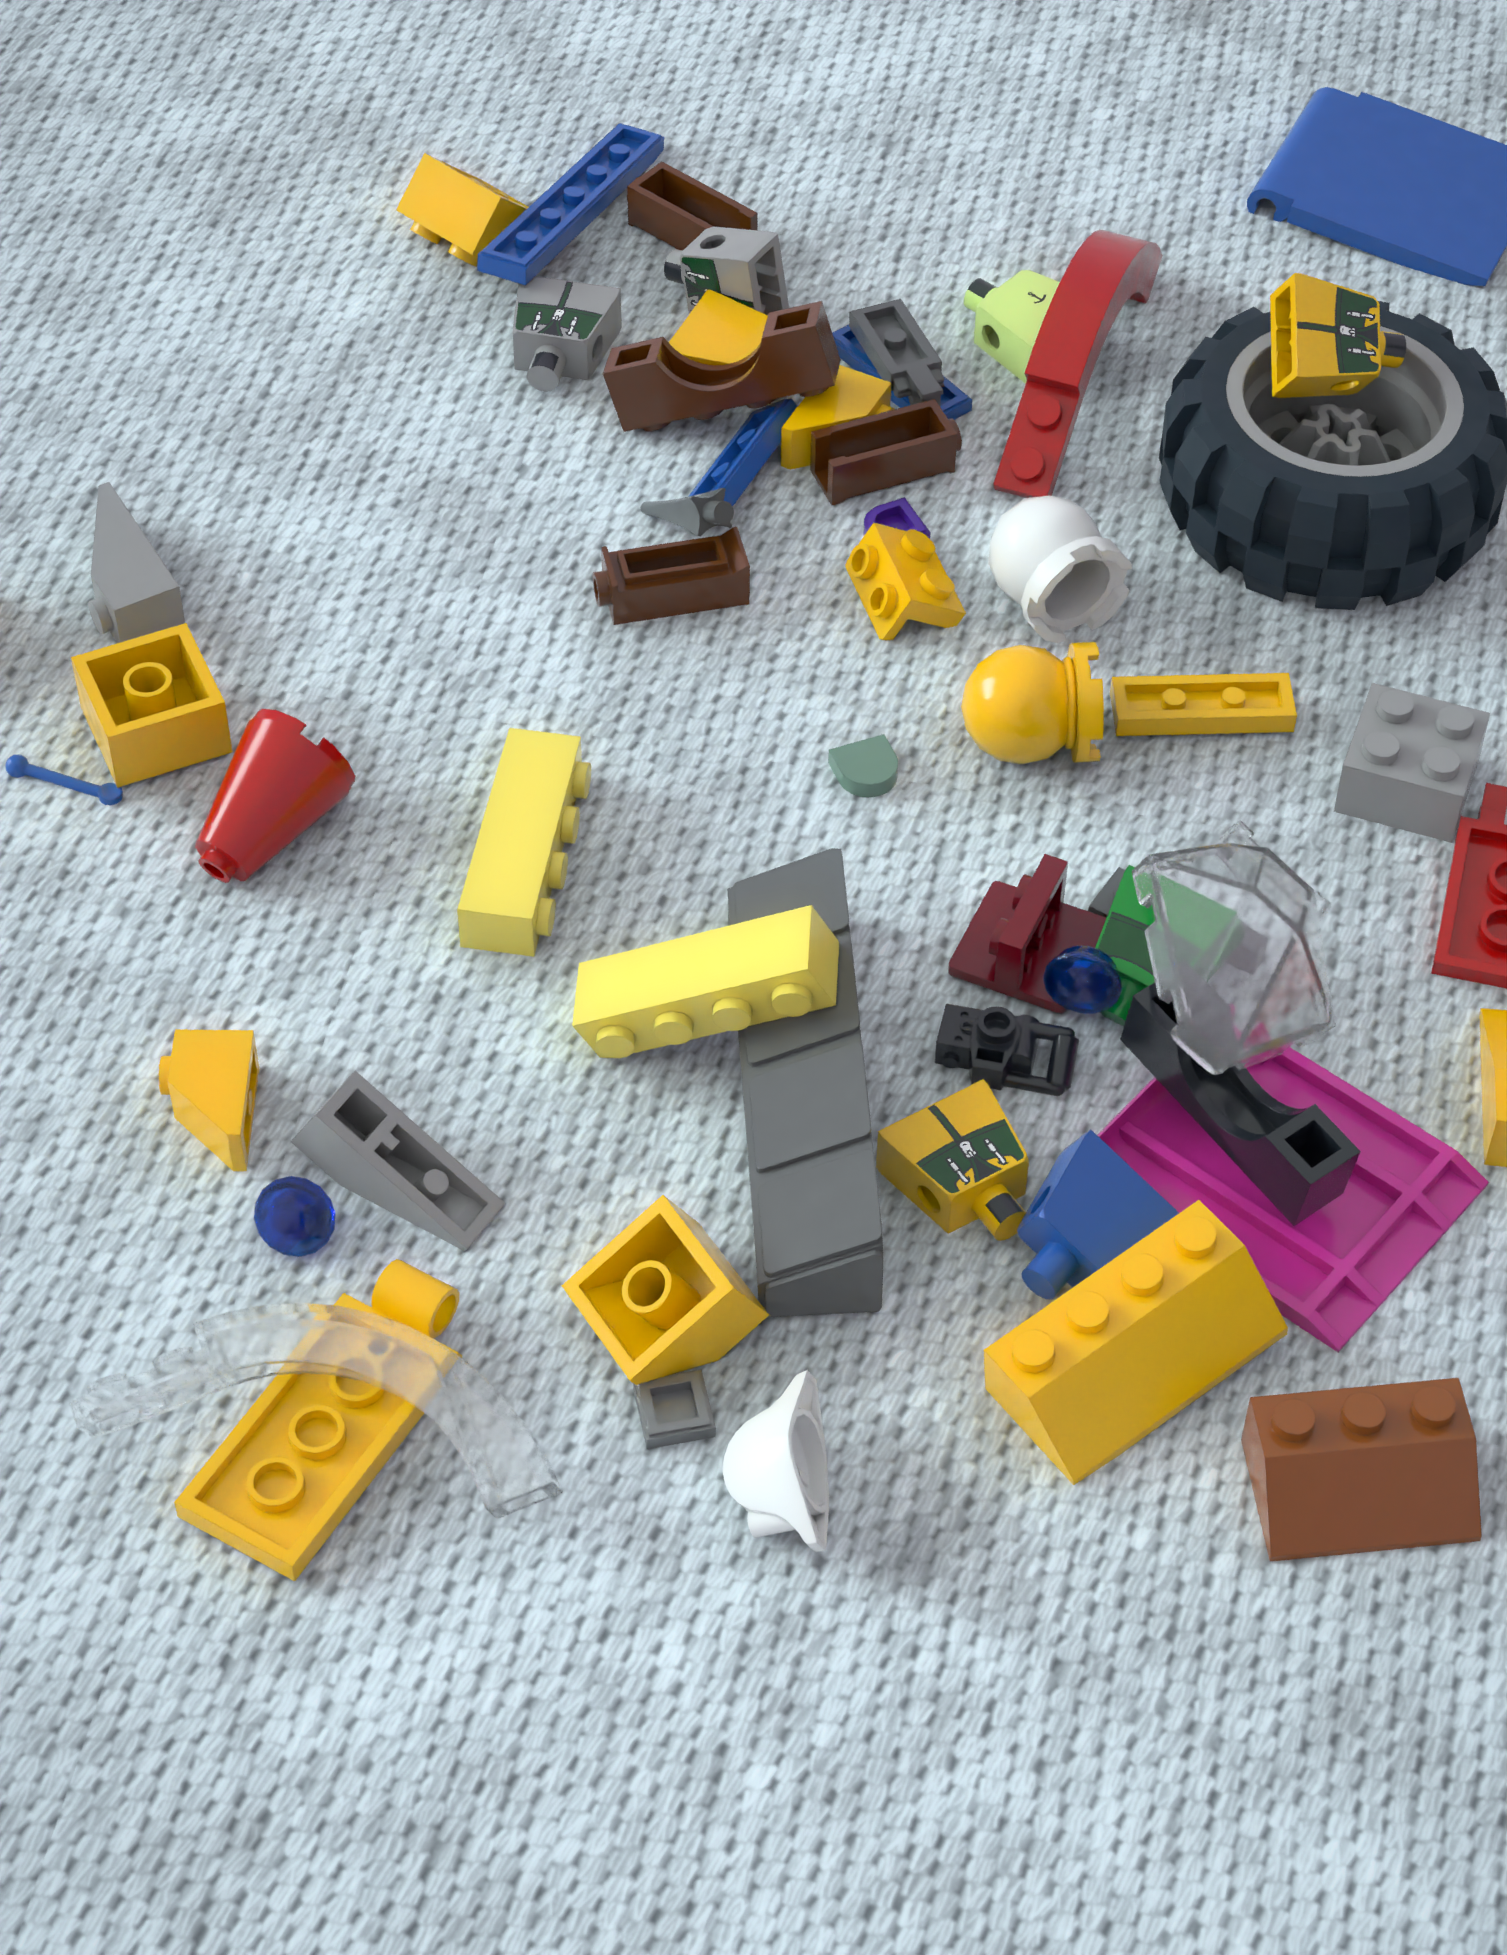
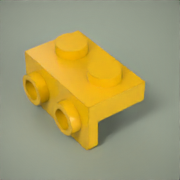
M873 523L860 543L853 548L850 557L846 561V570L881 640H893L908 619L950 628L957 626L966 614L954 590V583L947 576L935 552L934 543L925 534L917 530L910 529L904 531Z

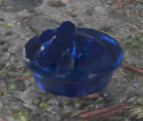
M1073 946L1064 949L1046 965L1043 975L1045 990L1053 1001L1067 1010L1080 1014H1096L1109 1010L1118 1002L1122 991L1121 979L1114 961L1100 949L1090 946Z
M288 1176L276 1179L262 1189L255 1202L254 1221L258 1234L270 1248L283 1255L302 1257L314 1254L328 1243L335 1230L336 1213L330 1197L319 1185L307 1178Z

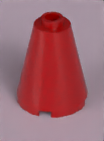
M262 708L246 725L195 843V847L201 855L198 860L200 866L209 875L221 882L228 883L232 877L239 881H246L349 794V790L355 782L356 775L349 762L338 749L324 737L316 746L300 733L306 727V724L297 718L278 710Z

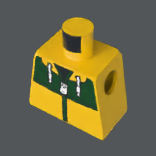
M1294 273L1270 295L1272 397L1291 398L1355 394L1379 376L1381 366L1398 368L1402 364L1406 354L1405 336L1400 333L1380 331V304L1374 296L1301 273Z
M984 1079L878 1131L876 1168L946 1233L949 1234L977 1219L982 1221L998 1241L1009 1239L1018 1233L1017 1228L1026 1212L1016 1199L1026 1194L1029 1160L1025 1149Z

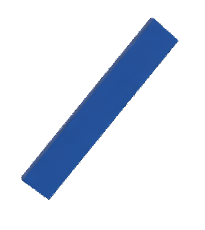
M619 123L478 253L477 271L526 286L623 193L629 184L654 163L664 150L665 137Z

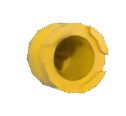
M1096 642L1069 644L1067 657L1062 659V661L1045 648L1017 645L997 650L978 663L965 683L961 709L966 730L979 749L999 761L1027 764L1047 759L1064 746L1066 749H1071L1073 763L1100 761V750L1096 748L1095 744H1091V740H1103L1102 679H1091V669L1088 660L1099 659V649Z

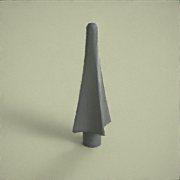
M725 488L680 499L643 502L640 507L642 513L670 521L697 536L703 535L714 526L731 528L732 524L730 521L734 515L732 505L724 501Z

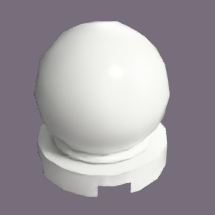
M1049 495L1025 498L1001 516L991 536L988 564L998 587L1008 597L1022 606L1023 617L1045 641L1055 643L1065 641L1066 637L1063 631L1087 623L1092 630L1101 627L1116 614L1128 596L1129 589L1124 584L1127 570L1132 569L1131 562L1110 539L1101 536L1094 520L1089 514L1070 499Z

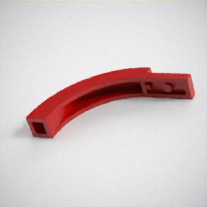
M1099 229L1087 237L1077 250L1055 291L1033 346L1024 373L1027 379L993 483L995 490L1024 498L1052 496L1090 377L1106 337L1118 313L1128 299L1147 303L1163 256L1157 243Z

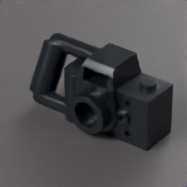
M946 1004L936 1040L935 1063L942 1064L947 1068L968 1069L971 1085L984 1079L990 1089L1001 1091L1003 1087H1010L1060 1096L1066 1089L1071 1088L1079 1039L1075 1037L1074 1030L1069 1027L1041 1023L1037 1018L1030 1015L1014 1016L1011 1011L1003 1007H989L985 1010ZM1039 1039L1053 1041L1046 1078L1032 1075Z

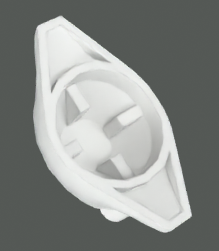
M806 1370L794 1377L782 1396L771 1407L745 1422L734 1434L724 1456L723 1475L730 1495L748 1511V1526L754 1538L794 1530L800 1534L803 1541L812 1550L819 1552L826 1551L829 1516L828 1468L817 1381Z

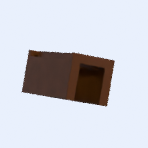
M662 161L642 176L637 177L627 186L628 225H635L676 249L684 250L705 229L710 227L758 231L757 212Z
M932 399L811 431L810 471L831 506L840 504L848 498L940 473L949 472L951 474L955 472L956 452L960 451L962 447L960 430L955 420L952 418L948 419L937 401Z
M737 527L731 528L720 536L608 552L607 546L601 547L602 571L593 572V587L598 607H609L613 625L749 604L750 565Z

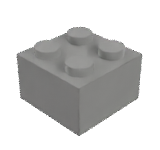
M1371 683L1343 763L1334 812L1453 843L1480 758L1490 713Z

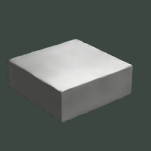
M702 1369L672 1374L638 1385L633 1383L635 1400L647 1449L716 1437V1427Z

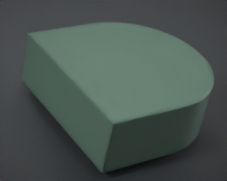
M885 734L829 749L828 763L840 785L847 792L859 797H877L889 792L896 784L898 758Z

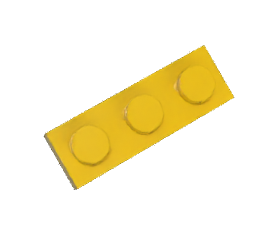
M1289 673L1112 677L1110 699L1116 736L1294 732L1297 713Z

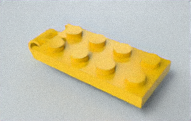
M396 1259L379 1276L372 1293V1307L343 1293L174 1503L177 1516L276 1572L296 1581L463 1364L461 1354L432 1339L440 1336L451 1322L459 1303L460 1293L458 1289L402 1260ZM380 1354H387V1355H385V1356H383V1357H378V1356H377V1355H380Z

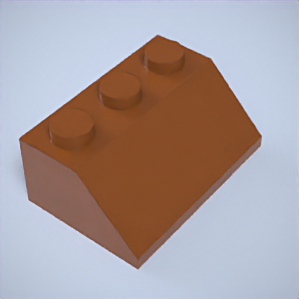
M1459 1378L1250 1397L1241 1442L1270 1562L1481 1540L1476 1436Z

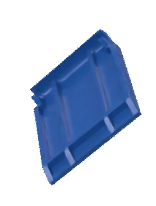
M1324 87L1315 91L1250 193L1247 199V208L1249 213L1254 214L1260 204V199L1266 198L1271 200L1276 206L1273 217L1275 221L1281 222L1288 218L1287 222L1401 266L1464 285L1486 286L1507 248V145L1361 92L1359 97L1335 88Z

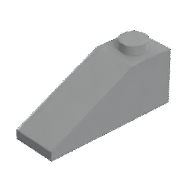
M110 482L99 485L91 566V579L95 599L88 601L89 611L100 634L110 631L116 642L120 643L184 624L185 618L178 583Z
M356 1070L330 1096L291 1141L340 1186L463 1251H466L505 1204L503 1200Z

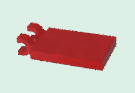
M1486 783L1478 819L1460 817L1431 974L1507 989V825L1504 824L1507 809L1506 786Z

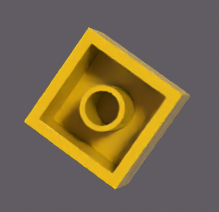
M187 623L71 657L81 709L117 788L233 752L225 701Z

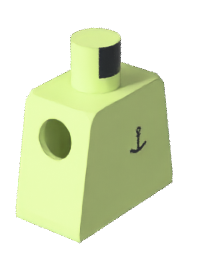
M1021 270L1000 287H996L982 278H978L971 283L964 296V306L976 313L974 343L1026 384L1027 379L1024 373L1040 327L1060 282L1031 270Z

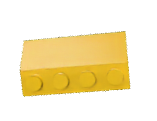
M1198 1200L984 1349L985 1389L1066 1478L1075 1485L1118 1457L1286 1336L1288 1327L1245 1245Z

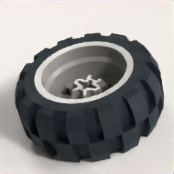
M1378 301L1380 304V331L1400 333L1405 336L1406 354L1400 367L1390 368L1381 366L1379 376L1355 394L1276 398L1272 397L1271 313H1263L1256 307H1252L1224 321L1212 338L1205 337L1174 377L1171 396L1165 405L1159 451V461L1162 465L1159 482L1169 510L1179 530L1186 529V534L1194 551L1219 573L1231 566L1243 573L1246 589L1283 602L1286 593L1291 592L1316 597L1315 608L1355 610L1361 598L1381 596L1385 605L1389 606L1421 596L1432 585L1435 576L1446 582L1485 545L1487 534L1498 524L1507 485V401L1504 392L1500 391L1494 371L1474 347L1460 350L1455 346L1451 329L1420 313L1413 319L1389 312L1390 303Z

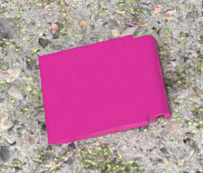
M1226 1007L1224 1009L1227 1012V1022L1232 1042L1241 1061L1254 1080L1269 1095L1289 1107L1302 1109L1316 1104L1361 1151L1344 1193L1293 1226L1155 1077L1097 1136L1179 1213L1200 1200L1245 1245L1281 1315L1339 1352L1487 1187L1489 1182L1457 1150L1275 1037L1265 1044L1255 1023L1245 1031L1243 1038L1237 1036L1229 1026L1231 1011L1229 1007Z

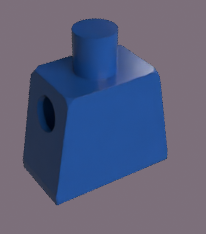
M1090 1129L1066 1147L1058 1156L1017 1228L1019 1238L1037 1254L1022 1271V1279L1027 1287L1036 1295L1048 1300L1054 1299L1066 1283L1073 1288L1178 1215L1179 1212Z

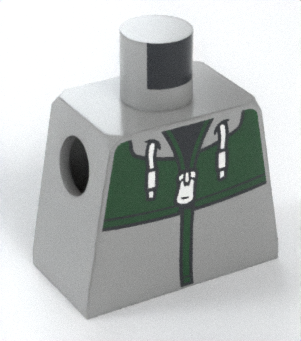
M710 227L705 229L684 250H672L665 260L664 274L666 279L684 284L689 314L708 289L765 315H768L769 312L789 308L778 233Z
M535 276L526 286L518 283L513 322L515 370L528 371L527 380L529 384L535 389L544 392L554 390L558 386L561 376L589 380L622 328L621 288Z

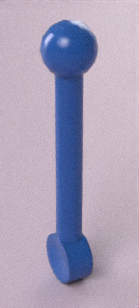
M12 755L6 761L5 768L7 773L15 778L25 775L98 797L100 802L105 805H115L123 798L122 787L117 788L115 783H105L99 786L29 764L27 758L22 755Z

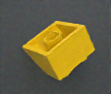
M424 153L396 211L414 220L410 228L411 231L436 244H439L441 238L448 240L452 243L448 250L450 254L476 267L478 253L529 206L482 179Z
M664 1195L657 1199L562 1285L627 1378L635 1385L720 1360L769 1316L703 1227Z

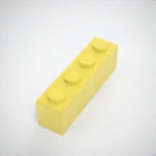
M509 728L457 908L460 947L534 957L540 935L551 936L555 920L556 902L555 899H550L552 888L562 890L564 887L568 855L566 852H562L564 843L574 844L576 842L580 810L579 807H574L576 798H587L591 782V763L582 762L580 736Z
M810 905L581 962L578 967L572 1026L600 1058H625L637 1052L667 1045L684 1044L692 1039L726 1031H739L751 1025L785 1017H798L811 1011L836 1006L839 941L813 906Z

